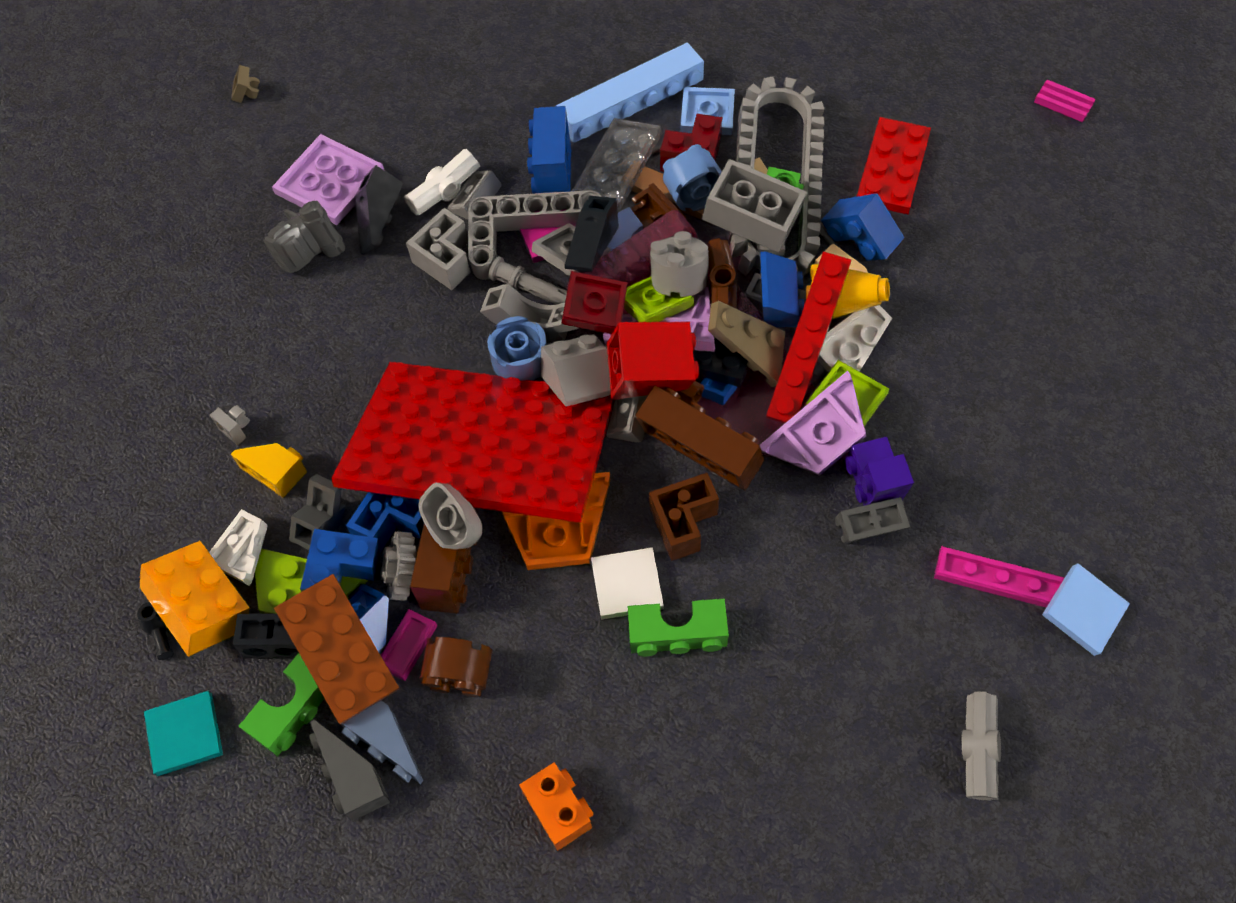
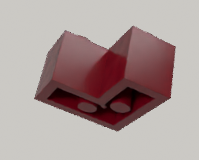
M696 114L692 134L665 130L660 149V171L664 172L663 164L668 159L675 158L696 144L708 150L716 161L722 138L723 117Z

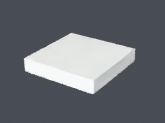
M653 547L591 557L601 620L627 616V606L660 603V610L664 609Z

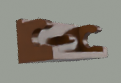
M654 183L632 198V201L637 205L632 207L631 210L642 223L643 229L654 241L674 237L675 233L686 231V217Z

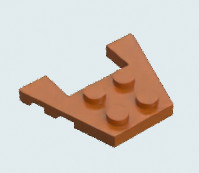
M610 472L595 473L581 523L501 511L527 570L590 564L610 485Z

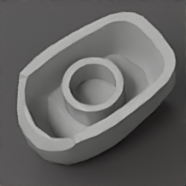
M436 482L424 492L419 500V512L431 536L442 548L465 549L478 542L482 535L481 520L470 502L458 490L448 483Z

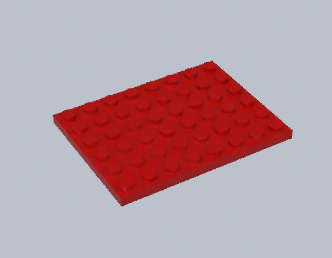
M389 362L332 476L333 487L420 499L433 483H448L458 490L475 508L581 523L615 400H611V395L566 407L544 381H520L515 377L503 378L485 373L480 374L405 364L402 362Z

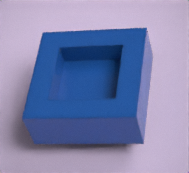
M704 378L700 383L704 386L702 397L724 405L737 389V386L713 381L708 378Z

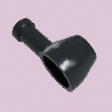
M150 602L141 605L137 612L138 624L146 634L153 636L157 649V659L166 660L171 658L174 652L170 648L166 635L168 627ZM154 611L153 614L147 618L148 614Z

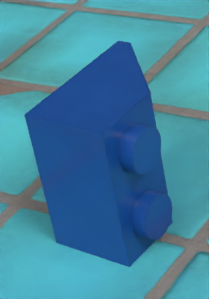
M760 252L764 322L776 328L797 326L799 316H801L804 308V298L798 299V289H803V272H797L796 261L769 252Z

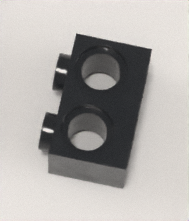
M237 614L233 646L244 658L296 657L299 653L277 614Z

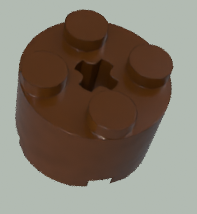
M436 637L435 641L428 638L420 675L422 685L429 686L430 690L434 692L449 693L450 688L461 690L462 695L481 697L482 691L486 689L492 648L481 644V650L473 649L472 641L457 638Z

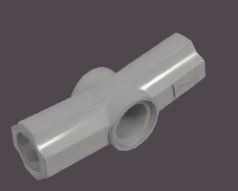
M974 692L967 695L966 730L962 731V755L964 761H966V797L976 800H998V762L1001 761L998 699L996 695L987 692Z

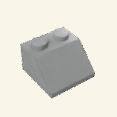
M594 334L582 335L579 338L556 341L553 344L541 346V377L566 407L611 395L607 348Z

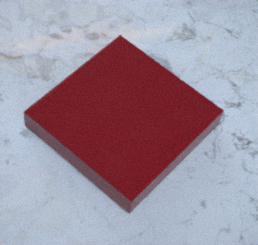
M571 271L561 324L612 334L618 322H622L628 282Z

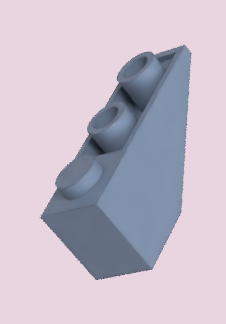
M382 700L341 724L344 727L341 733L356 745L361 740L369 746L366 752L381 764L385 760L395 765L392 771L405 782L409 783L411 779H414L421 785L424 781L395 714Z

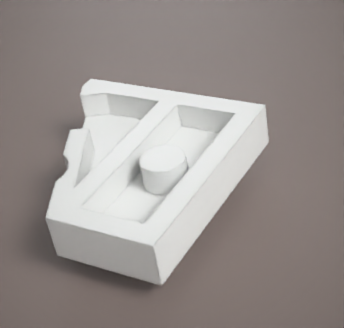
M241 509L209 553L224 573L250 586L268 525L260 518Z

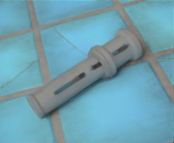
M500 256L493 261L490 267L488 277L492 281L497 279L503 283H508L515 290H525L556 305L564 303L566 300L567 290L528 274L522 266L515 267L504 262V259Z

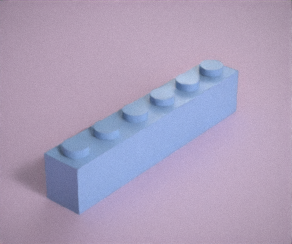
M687 42L556 105L566 106L571 141L575 143L583 138H587L591 134L610 127L612 124L630 117L642 109L675 95L683 90L684 87H689L702 81L704 77V60Z

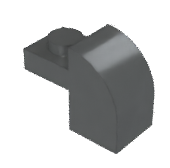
M318 474L311 477L308 484L307 503L291 517L289 541L310 549L314 529L335 532L341 524L346 505L340 503L342 488L333 487L331 480Z

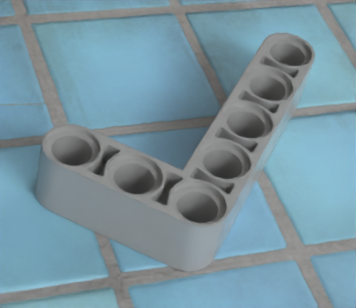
M588 190L483 196L473 199L468 207V257L473 274L478 279H489L490 267L497 258V232L529 228L562 227L567 223L576 226L580 211L589 196L601 197V195L596 191ZM481 261H487L483 264H478Z

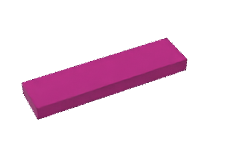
M943 546L939 550L934 579L1042 607L1048 606L1064 580V577Z

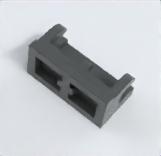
M901 497L843 510L835 517L836 526L841 527L843 531V536L841 537L843 543L910 528Z

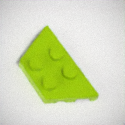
M261 549L255 570L258 610L261 614H277L274 607L301 592L300 587L307 559ZM342 576L340 586L348 598L360 584H365L368 580Z

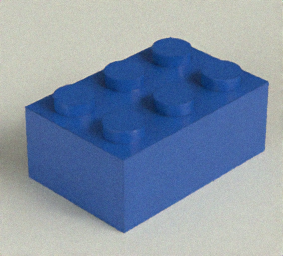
M566 106L534 108L533 119L529 120V132L533 138H528L529 155H532V157L527 158L528 173L534 175V177H531L532 194L570 192L571 139Z

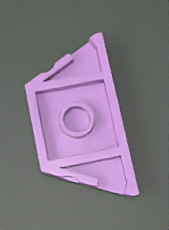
M846 371L760 444L761 451L820 476L845 455L852 445L858 444L866 437V432L851 374Z

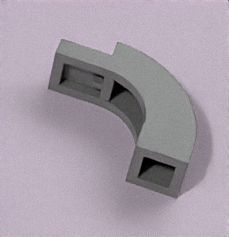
M508 283L490 288L480 310L485 317L496 325L506 318L516 316L525 317L534 324L538 323L545 332L546 342L564 341L568 331L578 329V327L561 324L565 302L557 305L536 303L522 296Z

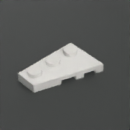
M880 305L852 313L827 332L818 362L828 372L837 360L860 372L892 320V317Z

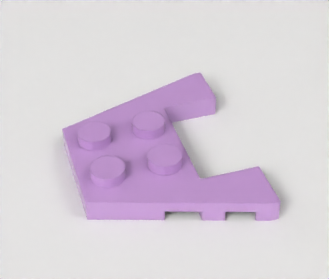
M705 287L703 291L691 295L694 298L693 307L667 317L660 322H690L691 332L696 337L695 350L714 352V336L708 331L711 309L708 287ZM623 314L622 322H638L630 314ZM603 333L605 344H607L612 334Z

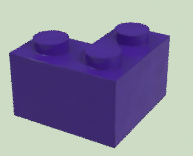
M887 437L852 445L847 457H845L847 471L850 475L853 474L857 484L855 485L856 498L864 506L899 497L903 500L914 484L904 454L894 456Z

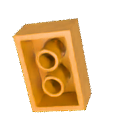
M201 541L141 564L140 589L188 657L234 636L237 614H249V606Z

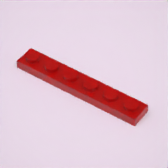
M823 251L766 418L785 424L801 410L852 259Z

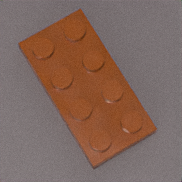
M334 574L274 607L275 612L340 725L400 689Z

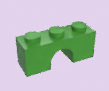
M725 599L692 601V618L686 625L680 627L670 626L662 619L660 603L627 606L631 654L637 653L639 656L644 657L653 656L659 651L684 654L689 652L690 649L703 648V651L714 652L728 645L729 634Z
M299 653L283 671L289 680L296 685L293 699L281 707L270 706L260 699L239 725L245 733L277 757L282 751H286L292 746L296 739V733L304 724L309 723L315 717L318 706L325 699Z

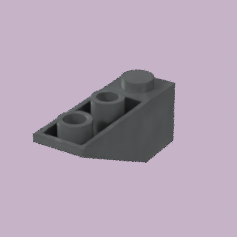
M316 720L311 721L314 733L310 734L309 737L316 753L322 752L325 763L321 764V770L327 783L333 782L337 793L332 795L338 813L340 815L345 813L346 816L354 821L389 804L390 800L379 772L374 766Z

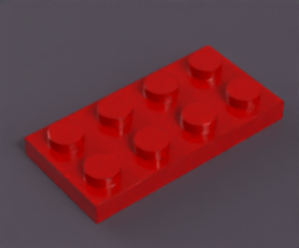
M879 117L857 197L878 193L889 211L908 215L931 127Z

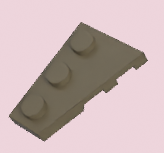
M721 301L712 303L708 331L731 352L741 354L748 361V367L754 372L759 370L767 377L766 382L771 387H775L782 371L785 331Z

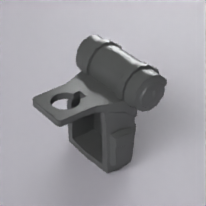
M318 201L304 204L299 209V214L286 209L284 214L288 221L278 223L277 226L267 233L268 236L263 240L272 257L283 270L289 273L299 271L315 255L322 251L327 257L332 258L344 252L346 247L342 241V236L337 232L327 216L326 210Z

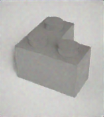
M443 208L406 242L412 263L450 290H453L470 274L466 253L461 250L468 243L465 222L447 209Z

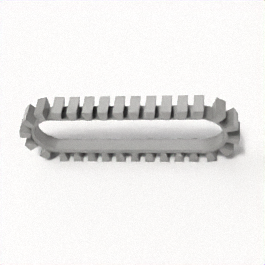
M774 76L763 78L761 89L753 83L747 89L746 96L742 100L738 116L739 124L735 160L754 169L757 118L760 107L773 102L784 103L800 113L804 122L801 184H804L803 190L807 193L800 210L798 252L788 259L796 261L797 272L802 271L804 277L810 271L820 247V237L818 236L821 224L819 221L821 219L820 206L822 195L820 194L822 191L821 167L823 164L822 141L824 138V117L822 115L824 107L822 101L812 103L815 91L808 85L799 94L793 91L796 79L786 77L783 88H775ZM730 232L729 241L731 242L729 249L731 257L741 256L737 269L745 276L753 266L761 270L760 253L753 247L751 240Z

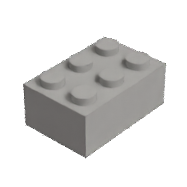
M729 159L707 198L702 220L779 253L800 213L807 192Z

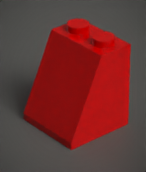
M618 322L607 342L611 400L649 395L655 385L663 390L665 387L671 388L674 391L688 390L699 375L698 362L694 361L693 357L696 337L691 332L690 322Z

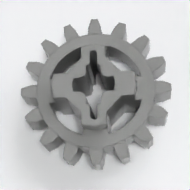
M394 532V537H391V546L385 547L383 550L380 576L387 586L386 594L389 600L406 601L407 596L410 595V585L418 553L416 552V546H413L415 538L412 537L411 532Z

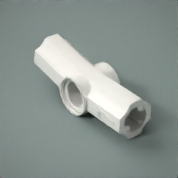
M463 149L443 168L440 166L433 168L427 174L424 183L404 196L410 210L417 216L440 200L451 201L460 191V185L480 167L478 161L467 149Z

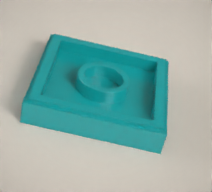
M210 691L144 711L153 774L156 776L223 755L213 696Z

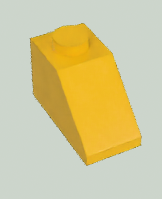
M278 443L237 449L231 453L240 469L282 498L287 495L307 472L301 462L303 460L302 455L292 447L285 449Z

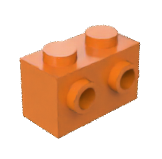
M554 762L519 784L524 796L557 851L592 829L589 818L594 814L584 797L577 800L571 790L576 785L566 768L560 771Z

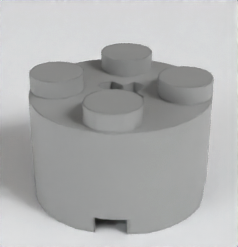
M680 231L675 233L674 237L651 243L652 286L656 291L667 296H671V292H680V297H687L705 289L709 277L708 246L704 242L691 237L689 232Z

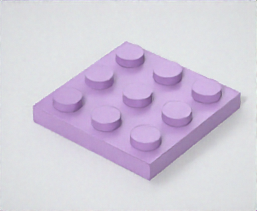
M320 134L272 186V189L276 195L300 207L308 202L318 201L326 210L330 221L338 225L356 204L355 196L364 176L375 165L383 170L384 167L383 164Z

